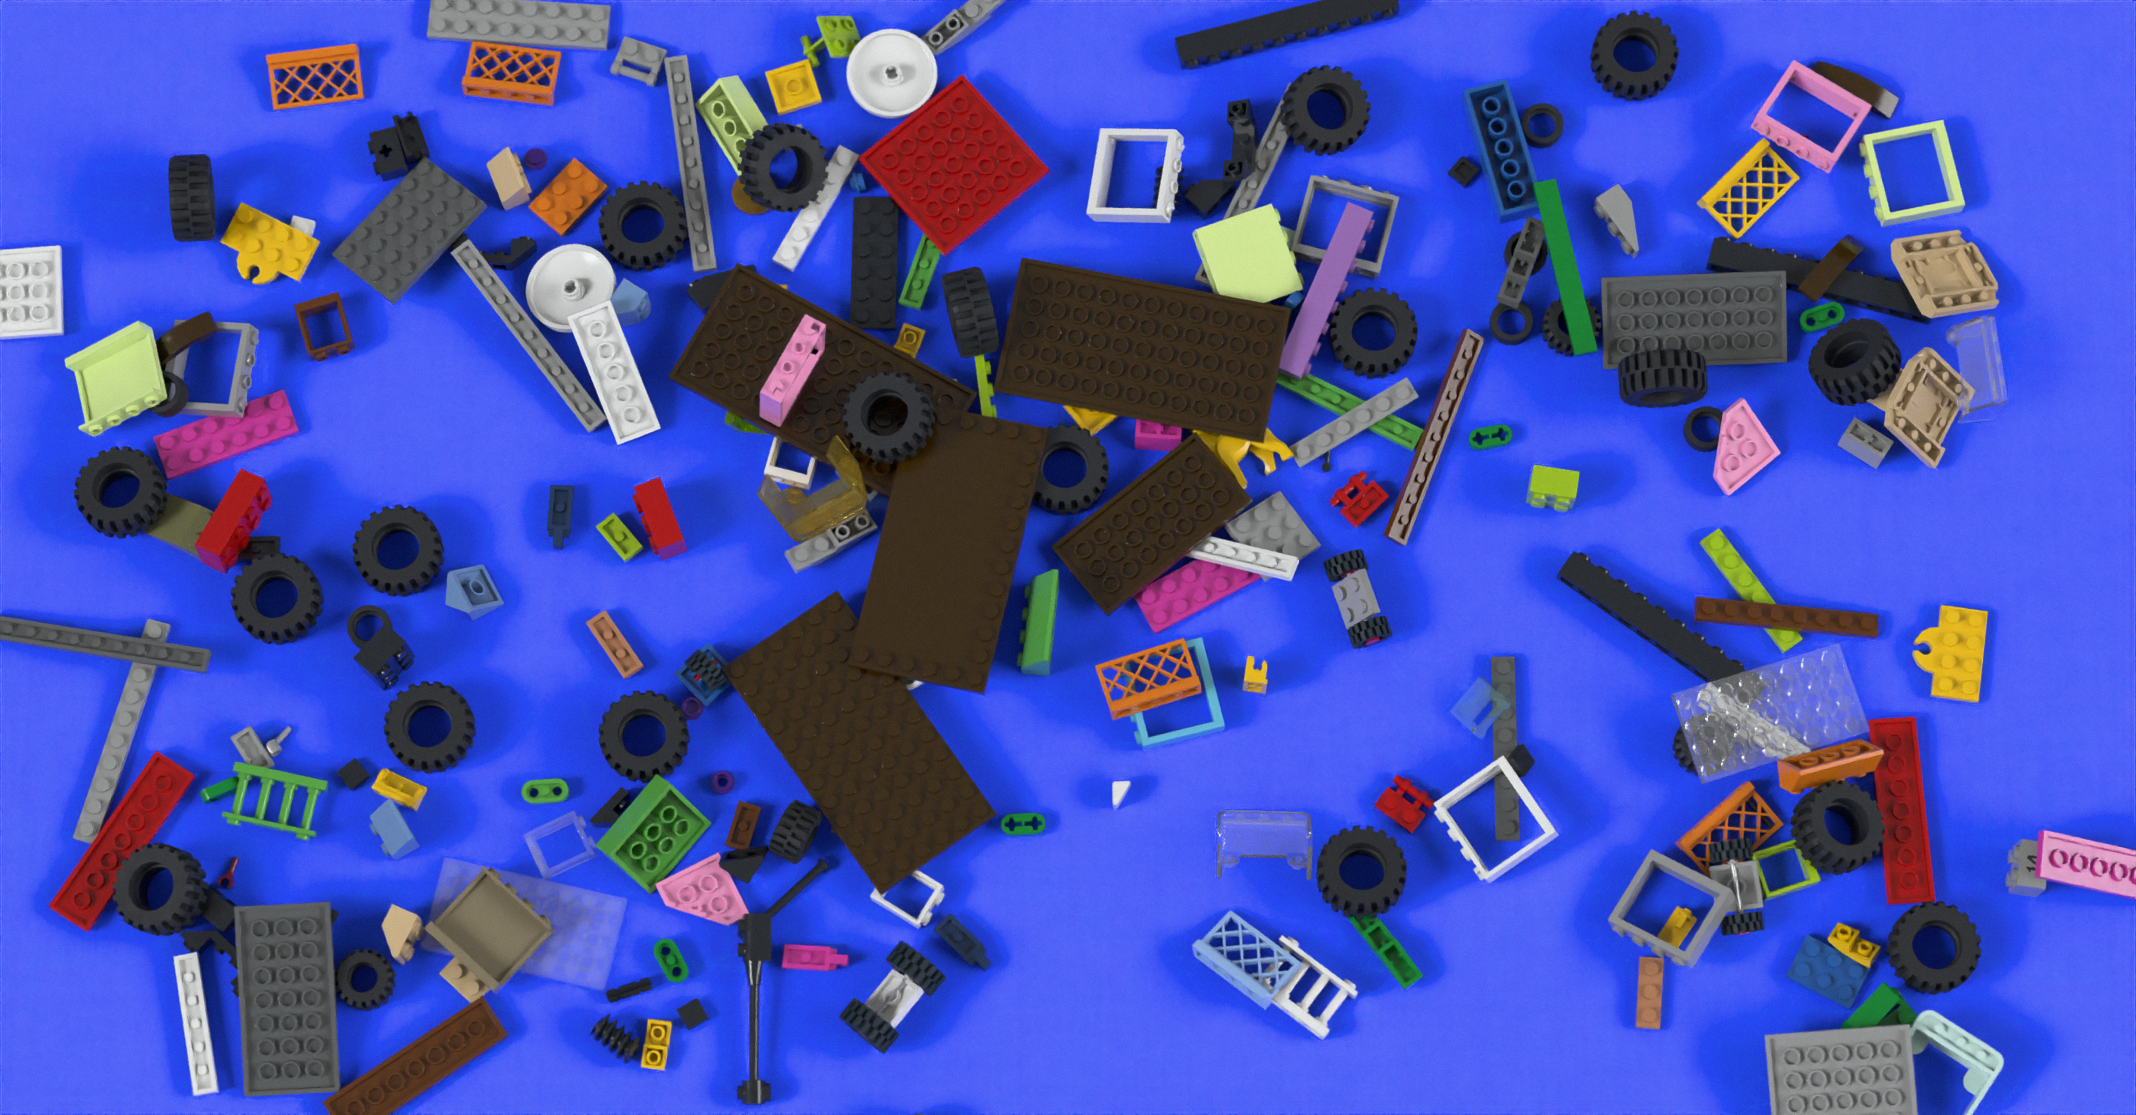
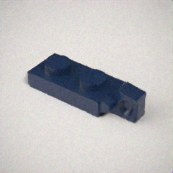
M550 486L547 530L548 537H553L552 546L554 550H563L564 538H569L574 486Z
M951 913L933 929L966 963H969L971 966L977 963L984 971L992 965L984 956L987 952L984 945Z

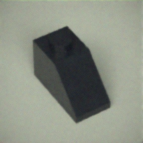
M1223 179L1200 180L1196 185L1193 183L1184 192V203L1205 220L1235 190L1236 182L1224 183Z

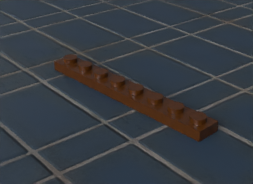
M1696 597L1694 599V622L1876 639L1878 637V614Z

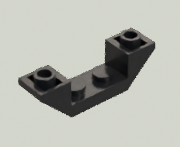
M1249 99L1231 101L1227 105L1226 122L1233 129L1232 160L1224 161L1223 165L1224 183L1244 180L1255 171L1258 130Z
M463 232L450 248L455 250L469 239L468 235ZM520 236L519 239L512 238L510 256L504 252L485 254L484 251H478L493 270L513 271L536 253L538 246L531 237Z
M217 930L181 933L180 936L185 940L182 944L191 953L196 950L201 955L215 942L212 946L221 955L226 952L231 957L229 963L237 969L236 948ZM237 975L230 984L234 987L232 992L239 998Z

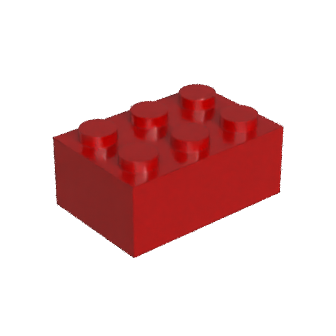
M660 477L634 486L636 494L632 495L638 513H644L640 518L647 535L652 534L648 539L655 556L660 554L663 561L687 552L684 538Z

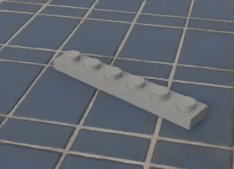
M1406 377L1290 446L1289 449L1294 454V459L1299 468L1416 400L1419 396Z

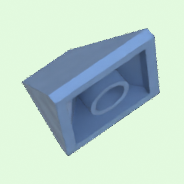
M483 564L453 570L447 574L445 605L467 612L472 621L504 604Z

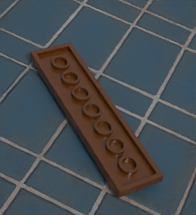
M481 996L322 1103L330 1115H391L509 1037L485 998Z

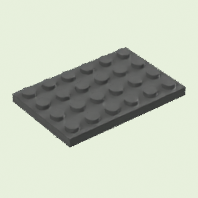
M424 157L332 253V256L395 305L487 208V205L441 168Z

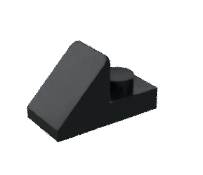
M621 787L589 820L592 826L595 828H611L620 817L617 812H622L629 805V799L631 798L629 792Z

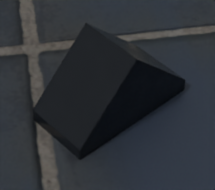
M765 845L724 852L718 863L719 867L749 884L769 851V847Z

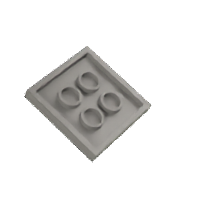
M1278 491L1233 519L1224 527L1236 543L1295 556L1299 561L1321 546L1281 491ZM1260 574L1265 582L1273 578Z

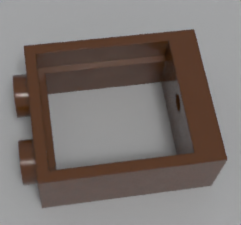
M338 292L294 305L307 353L311 361L322 362L327 360L329 356L335 354L345 355L356 348L342 298ZM338 309L346 340L314 350L306 318Z

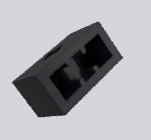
M396 126L369 133L371 141L367 142L370 154H375L376 162H373L376 176L380 175L383 182L406 176L409 170ZM385 152H389V157L385 158Z

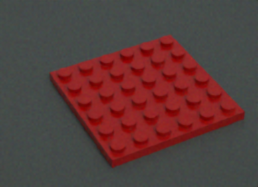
M963 74L858 157L863 167L944 257L1050 173L1048 167Z

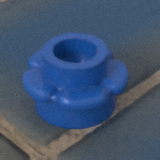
M853 172V177L849 178L852 190H857L861 194V191L867 190L863 173L856 174Z

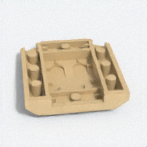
M1959 230L1897 238L1891 243V259L1921 314L1929 318L1994 309L1999 304V299H1996V291L1998 290L1996 279L1978 247L1973 242L1967 243L1960 237L1962 233Z
M1924 347L1908 360L1887 401L1884 426L1925 465L1936 469L1946 450L1940 446L1959 409H1967L1976 390L1932 348Z

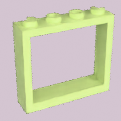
M1943 120L1863 135L1859 144V154L1865 160L1864 174L1870 180L1869 194L1871 199L1875 200L1876 207L1874 208V213L1877 219L1880 220L1881 227L1962 211L1965 202ZM1932 133L1949 201L1890 212L1873 144Z

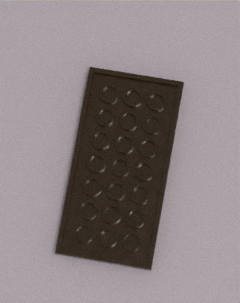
M1194 432L1053 544L1051 548L1106 616L1109 617L1250 505L1253 500L1199 435Z

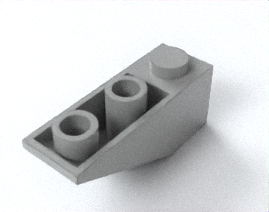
M1616 184L1596 198L1594 211L1599 218H1604L1608 224L1609 232L1614 237L1617 236L1624 252L1627 255L1630 254L1634 259L1637 257L1639 247L1632 201L1621 186Z

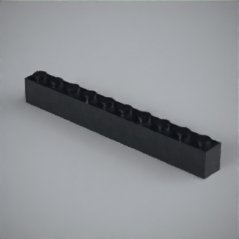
M1320 0L1175 37L1174 46L1181 70H1195L1203 64H1218L1222 59H1238L1246 53H1261L1269 47L1281 48L1289 42H1304L1309 37L1316 35L1324 37L1332 31H1347L1352 26L1360 24L1361 26H1367L1379 19L1390 20L1398 15L1399 3L1398 0Z
M1714 237L1706 270L1718 273L1785 270L1786 290L1801 293L1797 288L1820 261L1800 259L1797 255L1786 253L1785 255L1776 253V250L1771 248H1756L1753 244L1747 242L1735 243L1727 237ZM1844 270L1821 296L1822 299L1929 325L1932 318L1921 314L1904 281L1896 283L1888 281L1883 276H1868L1860 270Z
M1573 551L1557 574L1556 578L1707 684H1711L1748 710L1751 708L1766 686L1761 676L1754 672L1749 673L1744 669V665L1741 662L1726 657L1725 652L1715 645L1713 647L1705 642L1706 639L1702 635L1687 630V626L1678 619L1673 620L1667 616V612L1662 607L1651 605L1643 594L1639 592L1634 593L1628 589L1629 585L1623 580H1615L1609 575L1610 572L1600 565L1597 567L1590 562L1591 559L1584 553L1579 552L1578 554Z

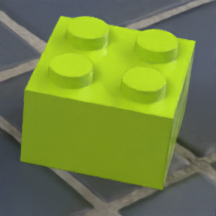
M1533 465L1529 478L1526 503H1530L1535 508L1554 507V510L1559 512L1572 510L1576 500L1580 472Z

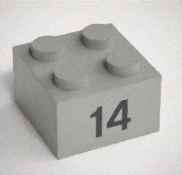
M2021 839L2013 846V849L2009 850L2008 863H2011V871L2007 872L2005 885L2009 887V894L2037 897L2046 889V880L2035 878L2038 841Z

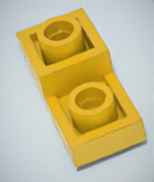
M904 323L894 348L916 358L926 330Z
M1838 922L1829 935L1828 941L1849 958L1870 968L1879 955L1881 946L1859 938L1860 931Z
M648 1019L641 1067L665 1070L673 1021Z

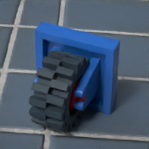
M708 642L700 650L697 649L685 661V664L674 673L675 677L706 708L732 685L722 671V668L729 663Z

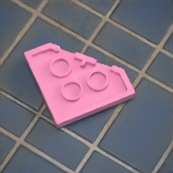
M1743 398L1738 399L1723 412L1713 478L1724 494L1728 496L1781 453Z
M719 852L655 884L667 907L713 922L731 926L737 923L738 919H743V914L749 913L730 874L719 867L718 863L721 859Z

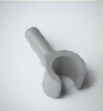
M289 726L276 739H272L267 743V751L271 757L277 756L282 751L279 744L292 731Z

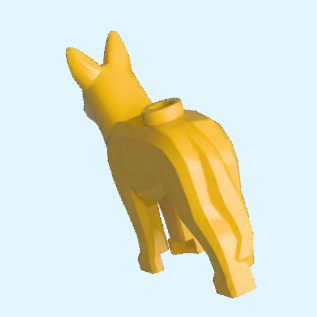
M1268 428L1264 444L1189 430L1191 434L1196 432L1243 489L1247 488L1246 484L1248 482L1241 472L1238 463L1246 456L1248 451L1263 461L1266 476L1276 470L1273 452H1277L1282 461L1294 457L1288 446L1276 438Z

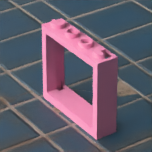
M1793 60L1757 113L1751 128L1829 174L1866 118L1872 105ZM1788 81L1854 119L1833 153L1766 115Z
M806 314L804 315L760 392V417L778 427L782 425L824 352L826 325ZM813 348L818 350L816 355L811 353Z

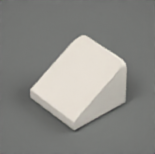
M1113 781L1112 798L1114 809H1118L1131 786L1130 781Z

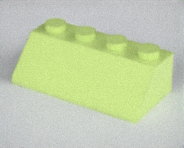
M735 75L719 78L695 103V106L739 176L742 175L741 171L738 170V163L742 161V157H739L741 150L745 151L746 149L744 143L747 139L754 138L752 134L756 130L763 131V126L768 125L739 76Z

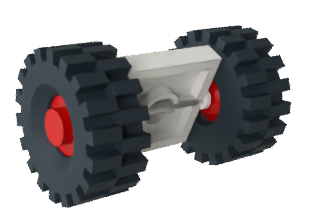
M900 941L885 959L893 969L869 999L863 1004L861 1001L853 998L839 1015V1018L852 1031L883 1054L887 1052L900 1036L894 1028L922 994L925 993L931 997L946 979L945 975L935 965L903 941Z

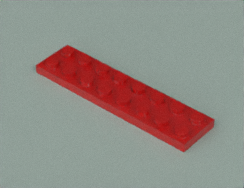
M1916 717L1870 719L1867 721L1869 742L1882 748L1884 752L1875 771H1873L1875 798L1879 805L1877 809L1879 812H1882L1884 819L1881 821L1882 824H1885V833L1882 834L1885 839L1883 845H1881L1887 906L1922 904L1927 901L1934 903L1936 900Z
M156 751L48 907L89 933L112 900L113 895L116 894V891L112 890L113 882L117 881L115 874L117 870H121L123 867L122 861L125 858L129 859L131 857L130 853L135 849L141 850L143 845L152 842L196 776Z

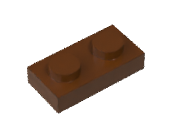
M742 801L738 802L725 847L735 850L750 848L762 810L761 807Z

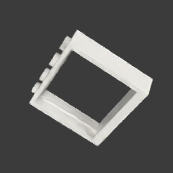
M1100 128L1086 214L1095 222L1170 223L1171 214L1174 211V195L1178 191L1177 177L1178 172L1181 171L1180 158L1181 152L1185 147L1183 145L1184 137L1176 129ZM1116 141L1167 142L1156 209L1105 208Z
M1501 756L1434 803L1437 808L1434 812L1441 823L1446 821L1450 827L1447 831L1454 842L1459 840L1463 846L1460 849L1467 861L1472 859L1477 866L1473 869L1480 880L1485 878L1488 883H1491L1559 836L1504 756ZM1503 771L1545 833L1489 871L1447 809Z

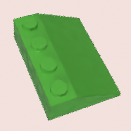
M1056 569L1031 578V584L1026 585L1025 599H1029L1028 607L1023 608L1022 621H1026V629L1021 630L1020 644H1024L1023 653H1018L1017 666H1021V673L1042 676H1049L1059 592V573Z
M656 774L595 846L651 895L657 888L655 884L664 880L711 825V822L670 782Z

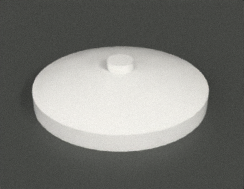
M884 29L869 34L855 46L848 60L847 83L853 98L863 109L879 117L894 119L913 114L929 101L936 86L937 65L931 50L919 37L904 30Z
M580 244L564 245L546 253L534 265L526 285L527 302L535 317L546 327L559 332H573L567 316L609 300L617 289L616 276L608 260L596 249Z

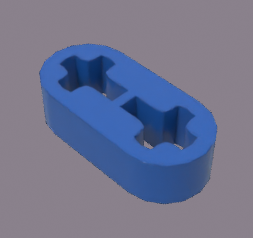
M1298 290L1292 293L1283 304V307L1291 308L1289 322L1296 316L1306 298Z

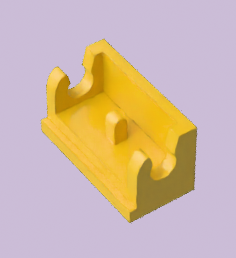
M1247 656L1243 691L1266 694L1268 681L1266 679L1267 663L1263 661L1260 671L1259 669L1254 670V657Z
M382 768L371 787L375 793L388 799L391 798L394 802L416 812L428 790L427 787L419 785L386 768Z

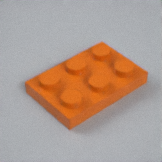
M573 158L528 207L529 210L563 238L608 190V186L578 160Z

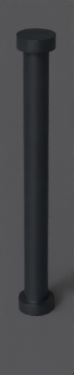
M821 858L817 861L818 864L765 912L771 913V919L824 870L830 869ZM738 933L737 936L743 941V933Z

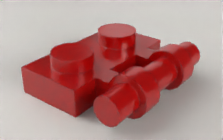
M1362 470L1356 476L1352 475L1348 479L1349 482L1342 489L1336 490L1333 493L1334 496L1328 501L1334 508L1340 502L1345 505L1340 510V514L1355 529L1389 498V495L1374 480L1367 486L1363 483L1368 476ZM1354 489H1357L1359 493L1351 500L1348 495Z
M1397 774L1392 782L1399 786L1398 790L1395 792L1387 787L1374 804V807L1412 835L1426 816L1419 808L1423 804L1431 809L1435 801L1428 797L1429 794L1424 790L1421 792L1411 784L1412 781L1407 778L1404 779ZM1405 792L1416 799L1413 804L1402 797Z

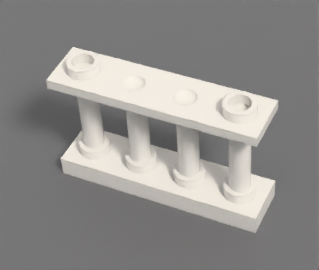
M1281 936L1278 943L1283 946L1282 949L1289 954L1293 953L1301 959L1302 967L1272 997L1271 1002L1321 1040H1324L1329 1033L1327 1022L1347 995L1353 999L1356 998L1358 994L1355 990L1356 986L1347 979L1342 981L1298 948L1299 943L1290 936L1287 938ZM1275 962L1270 963L1264 973L1276 972ZM1278 962V968L1282 965L1283 962ZM1311 967L1321 976L1303 1000L1295 1004L1288 999L1290 997L1289 993L1308 968ZM1271 978L1262 979V984L1270 990L1272 988L1269 985ZM1330 981L1340 990L1320 1017L1313 1018L1308 1014V1008L1327 982Z

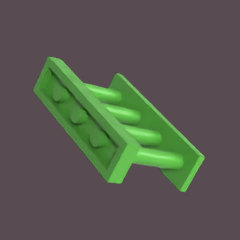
M235 761L233 771L235 774H238L239 782L231 813H222L223 819H227V824L240 826L241 823L296 834V838L300 840L310 841V837L316 839L317 833L310 830L317 797L321 795V792L327 793L328 781ZM252 777L261 779L260 783H262L254 818L240 815L248 781H251ZM275 782L284 784V788H286L277 823L264 820L271 787L274 786ZM298 787L307 789V793H309L300 828L287 825L294 792L297 791Z

